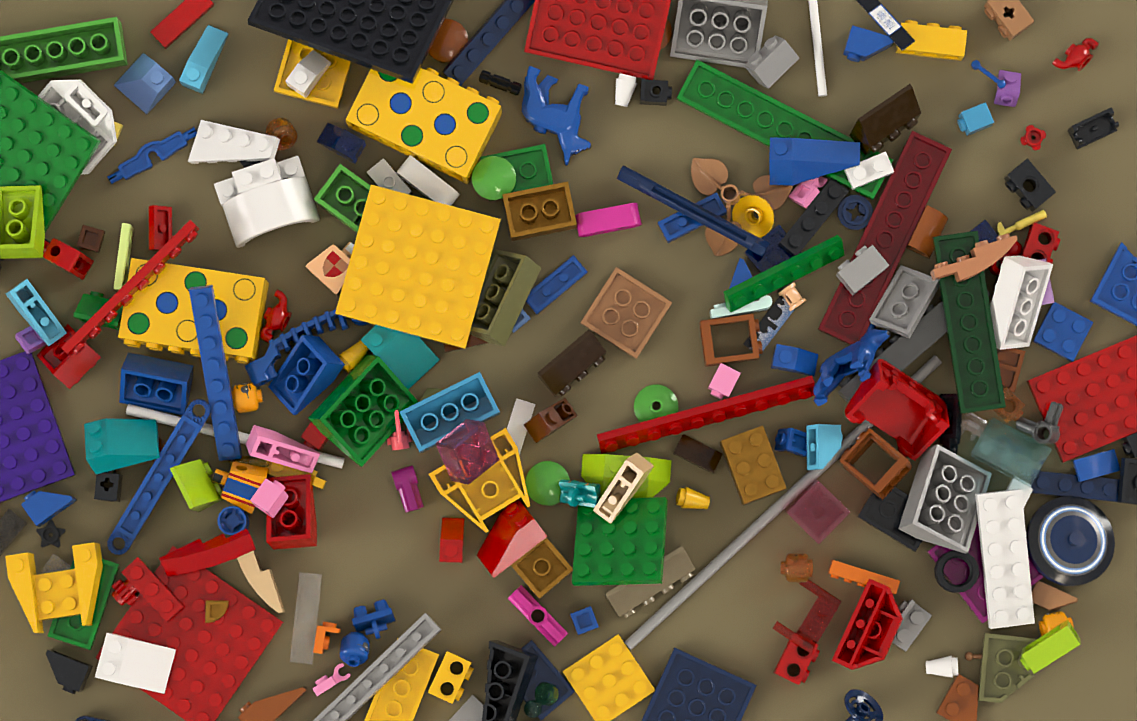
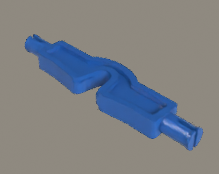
M193 127L183 134L178 131L162 141H152L145 144L139 149L136 156L120 164L118 171L107 176L109 181L113 184L123 177L128 180L139 173L153 167L149 158L151 152H156L162 161L167 160L177 151L188 145L186 141L195 137L197 131Z

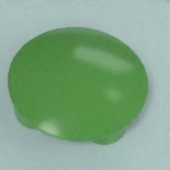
M486 157L476 164L472 172V184L475 191L481 197L490 201L502 199V194L511 193L516 183V173L513 166L502 157Z
M543 461L537 463L529 470L526 476L527 493L538 504L545 506L558 504L561 495L559 481L562 479L570 480L569 475L556 462Z

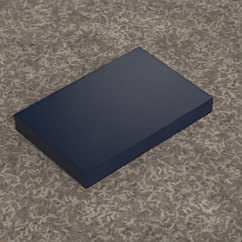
M531 640L521 649L538 655L523 700L537 717L543 720L571 696L575 690Z

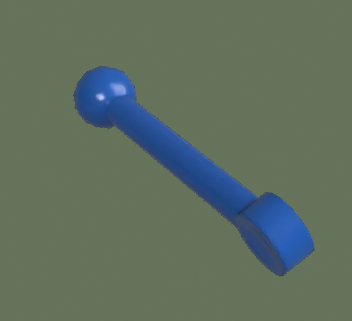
M974 60L971 63L974 70H980L996 82L999 88L1006 86L1004 80H999L983 68L978 60Z

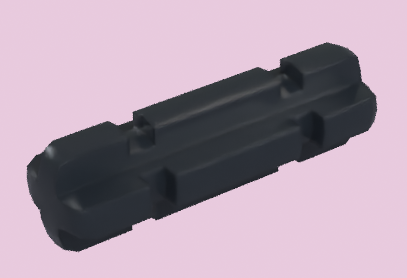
M482 70L479 76L481 83L486 85L489 83L492 87L506 92L508 90L514 95H519L522 85L518 82L513 81L512 83L510 79L496 74L491 75L490 72Z

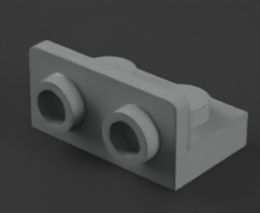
M909 599L908 602L904 600L898 607L903 620L892 642L905 652L932 616L912 599Z

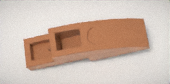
M1008 233L996 237L997 241L988 243V240L975 243V248L970 251L972 258L969 255L957 258V262L948 265L947 261L934 265L935 269L930 272L932 280L954 275L958 283L983 272L1011 249L1018 240L1017 236L1010 237Z

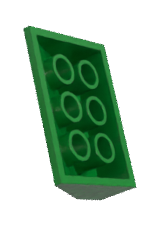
M366 355L308 419L327 439L362 467L396 430L395 410L399 411L400 423H402L404 420L400 411L418 403V401L379 356Z

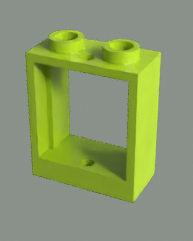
M1066 620L1022 648V659L1020 660L1027 671L1031 669L1035 674L1081 645V638L1069 620Z

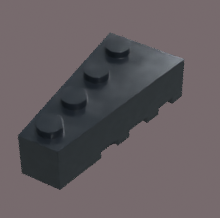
M499 640L489 641L490 654L489 660H487L488 676L487 683H485L486 697L485 705H483L482 721H516L538 655Z

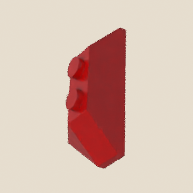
M869 578L832 658L833 662L855 670L885 659L903 620L890 587Z

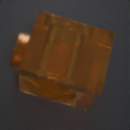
M1005 387L1003 388L1005 401H1010L1013 404V411L1006 412L1004 408L993 410L1005 422L1008 423L1011 420L1016 422L1024 414L1022 409L1025 407V404Z

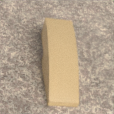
M251 551L238 557L240 567L256 593L276 612L284 613L285 610L272 570L262 571L256 551Z

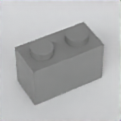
M775 35L769 38L764 46L757 53H754L744 66L758 84L769 89L799 57L785 39Z
M873 245L869 248L863 246L855 253L857 258L852 262L847 259L838 267L840 271L836 276L852 296L890 266Z

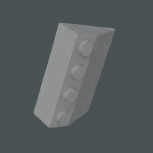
M678 0L670 57L745 68L744 65L749 61V58L761 49L768 0Z
M938 444L927 448L921 455L898 529L917 539L965 554L968 553L978 521L975 494L987 492L992 473Z

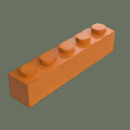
M835 560L831 561L828 571L832 578H844V582L852 584L853 581L857 583V586L864 588L870 578L890 587L893 594L897 593L900 583L899 580Z

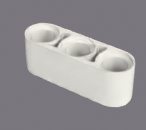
M409 156L396 172L404 181L431 201L451 206L460 195L454 188L412 156Z

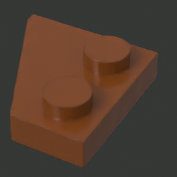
M997 348L1002 384L1008 390L1015 393L1026 351L1016 348L1002 350Z
M958 674L936 713L949 721H977L979 685Z

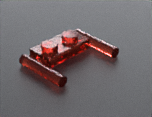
M803 577L799 584L817 595L816 601L796 633L778 621L772 629L811 653L842 601L806 577Z

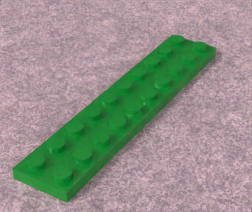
M696 60L676 99L770 147V137L854 142L852 138L699 60ZM860 150V162L881 153L876 152L874 154L870 152L865 156ZM844 170L825 175L852 189ZM885 177L853 190L873 200Z

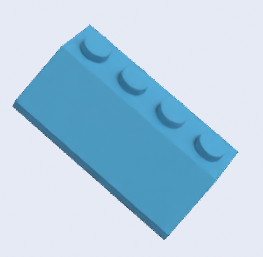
M478 372L400 411V414L419 452L423 453L499 415L500 411L481 373Z

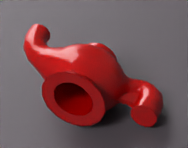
M1086 38L1082 44L1077 46L1072 44L1065 52L1067 55L1066 60L1061 61L1056 58L1052 64L1060 69L1078 68V71H1081L1093 57L1089 49L1095 50L1099 43L1092 38Z
M278 289L274 296L278 298L279 302L273 308H267L264 314V319L267 320L266 325L260 332V338L267 343L273 339L272 332L274 330L280 329L281 332L285 330L292 314L287 312L286 295Z

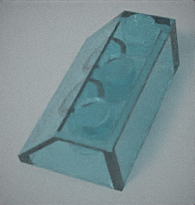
M992 417L973 448L971 457L1012 479L1015 478L1025 485L1032 487L1052 449Z

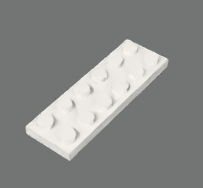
M1013 489L975 494L989 628L1034 624L1022 490Z

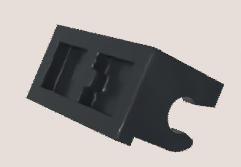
M1112 107L1072 125L1068 129V133L1077 150L1117 131L1119 123L1113 119L1114 111Z

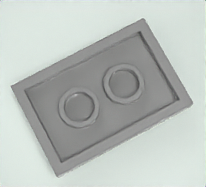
M900 265L869 319L871 324L910 339L940 286L939 279L933 281L929 275Z

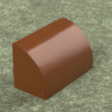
M927 205L906 248L930 259L934 251L932 238L941 236L948 217Z

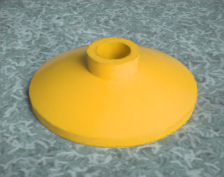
M748 195L742 197L734 205L732 220L733 222H738L742 229L761 238L772 229L774 213L765 199L757 195ZM754 212L758 214L759 218L754 217Z

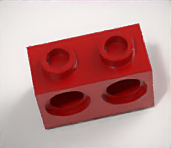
M1034 222L1030 226L1020 256L1031 258L1032 255H1037L1040 259H1046L1047 262L1052 264L1053 259L1050 258L1052 251L1057 250L1061 240L1057 238L1059 231ZM1040 234L1048 237L1049 242L1047 245L1039 242L1038 237Z
M793 632L773 673L796 685H800L801 682L805 683L810 673L807 668L810 662L814 663L820 653V650L817 649L819 644ZM801 643H805L809 648V652L805 656H800L797 652V647ZM795 663L799 667V672L796 676L792 677L787 673V667Z

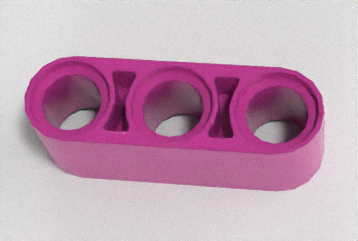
M638 203L623 204L575 215L579 237L599 235L642 225Z

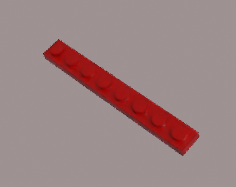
M189 220L61 348L70 356L79 354L85 348L84 343L89 338H95L101 332L100 327L105 322L110 323L117 316L118 313L116 311L121 306L126 307L134 299L133 294L138 290L142 291L150 283L149 279L154 274H160L166 267L165 263L170 258H176L182 251L181 247L186 242L191 243L198 236L197 231L199 228Z

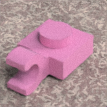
M820 176L813 180L801 182L788 197L793 202L807 209L820 192L817 188L823 187L827 183V179Z
M344 663L338 664L335 667L333 676L328 678L325 675L315 681L317 686L312 689L317 696L339 682L350 678V673L345 676L339 674V669L345 666Z

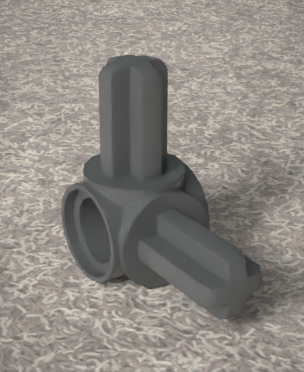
M1051 402L1045 420L1036 423L1024 417H1019L1016 421V428L1032 435V439L1039 443L1055 444L1060 438V426L1057 424L1064 406L1058 402ZM1048 428L1050 434L1049 437L1045 439L1044 431Z

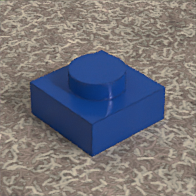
M591 606L570 614L578 635L599 627Z

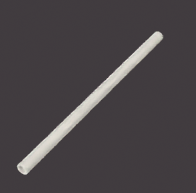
M128 404L126 409V415L146 420H156L157 423L176 427L181 419L179 416ZM205 423L199 433L215 437L213 425ZM238 431L240 443L246 445L250 434ZM320 452L317 463L342 469L345 458Z

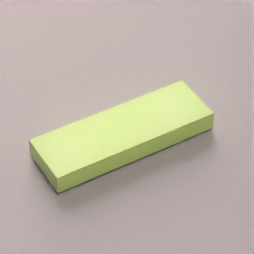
M122 223L114 281V290L117 292L127 283L134 228L131 224Z

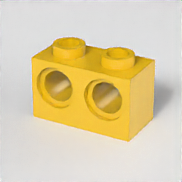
M447 651L428 693L451 704L455 700L459 701L464 692V689L461 688L464 679L469 681L474 668L470 667L472 662ZM455 661L463 665V671L459 675L453 674L451 671V664ZM444 682H450L453 685L454 691L451 695L442 693L441 686Z

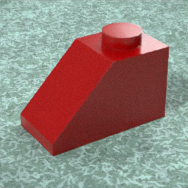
M442 517L439 562L463 563L465 518Z

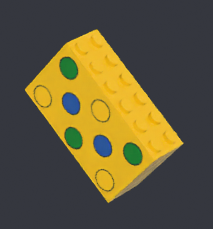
M428 67L426 70L420 68L413 84L370 69L346 118L348 127L402 154L412 156L419 162L468 185L473 169L479 162L502 115L499 101L490 96L484 98L478 95L479 91L474 88L467 87L465 89L459 86V82L453 78L447 77V79L438 76L439 72Z
M131 258L128 281L149 260ZM165 263V269L158 275L154 274L149 279L150 283L142 291L138 290L133 294L134 299L131 303L123 307L118 338L124 341L123 344L133 348H140L141 345H146L149 350L161 352L163 348H167L171 353L184 355L185 351L193 354V356L201 358L189 289L190 287L213 285L226 361L229 358H234L237 363L249 364L251 361L257 360L260 332L263 325L269 283L262 277Z

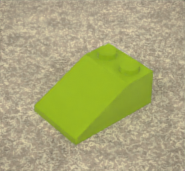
M41 185L0 187V259L43 258L45 230Z
M198 459L170 468L191 510L200 512L223 500L220 497L222 488L220 484L212 481L211 475L214 473L208 462L204 463L203 460Z

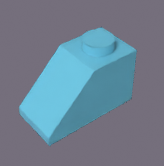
M815 424L806 426L807 470L823 469L839 451L843 439L841 425Z

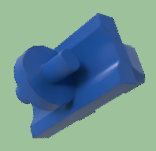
M384 599L374 603L376 610L374 613L368 614L366 606L355 607L352 622L356 632L365 630L366 635L374 633L376 639H380V631L387 630V624L395 622L393 611Z

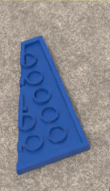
M1121 242L1090 302L1137 326V257H1134Z

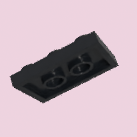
M894 487L881 500L872 492L857 517L913 552H916L923 540L917 539L898 529L909 495Z

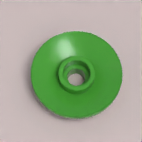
M649 385L643 388L636 396L634 412L639 422H644L677 413L678 401L675 394L669 388L663 385ZM654 402L660 403L661 408L659 410L652 408Z

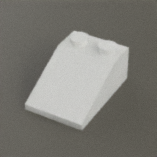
M107 633L95 677L165 694L176 649L114 633Z

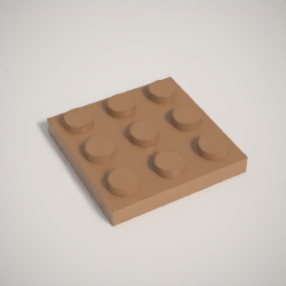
M616 267L580 324L637 359L672 305V302Z

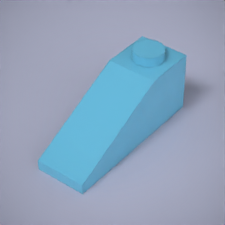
M210 25L206 27L179 79L182 86L203 94L229 35L227 32Z
M28 279L5 293L18 312L48 346L67 334Z

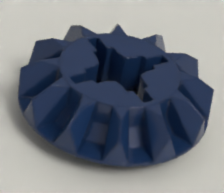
M850 195L839 204L837 217L841 225H844L849 230H860L868 225L873 214V208L865 197ZM858 204V212L864 216H857L851 221L852 214L847 210H853Z

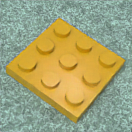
M288 39L274 92L338 109L351 62ZM312 50H315L329 60L331 65L307 98H304L288 87L286 79L296 65Z
M619 634L562 671L594 721H611L655 691Z

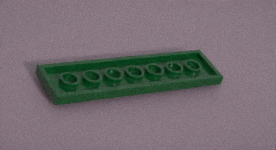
M978 231L933 237L936 264L947 261L948 265L956 263L957 258L969 255L972 258L970 251L975 248V243L979 242ZM983 271L958 283L954 275L940 278L939 284L960 414L1005 408L985 273Z

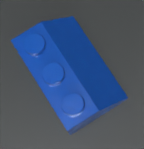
M128 352L121 368L119 403L183 415L187 409L194 365Z

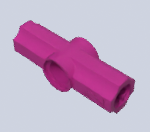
M522 585L507 598L554 647L568 634ZM537 609L542 610L545 615L543 621L539 623L534 622L531 617L532 612Z

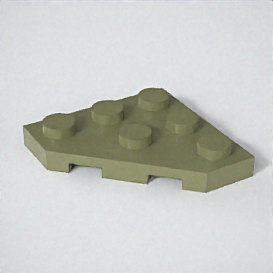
M984 633L978 701L1002 703L1035 675L1031 669L1027 671L1020 660L1022 659V648L1035 641V638Z

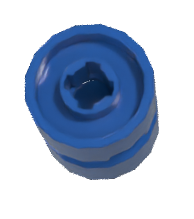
M228 506L219 513L217 522L222 532L232 536L246 528L248 530L250 518L243 509Z

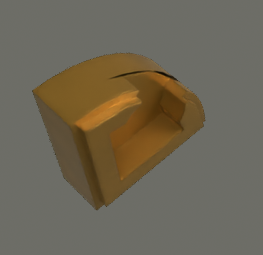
M206 600L205 623L219 620L226 613L229 601Z

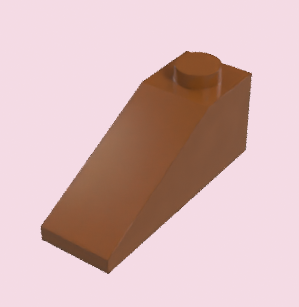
M302 687L255 701L252 704L247 702L239 710L242 714L238 718L240 721H276L308 689Z

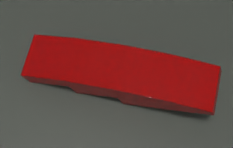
M246 528L228 538L221 534L204 543L199 538L160 557L159 560L166 575L173 576L216 566L254 551L256 548Z

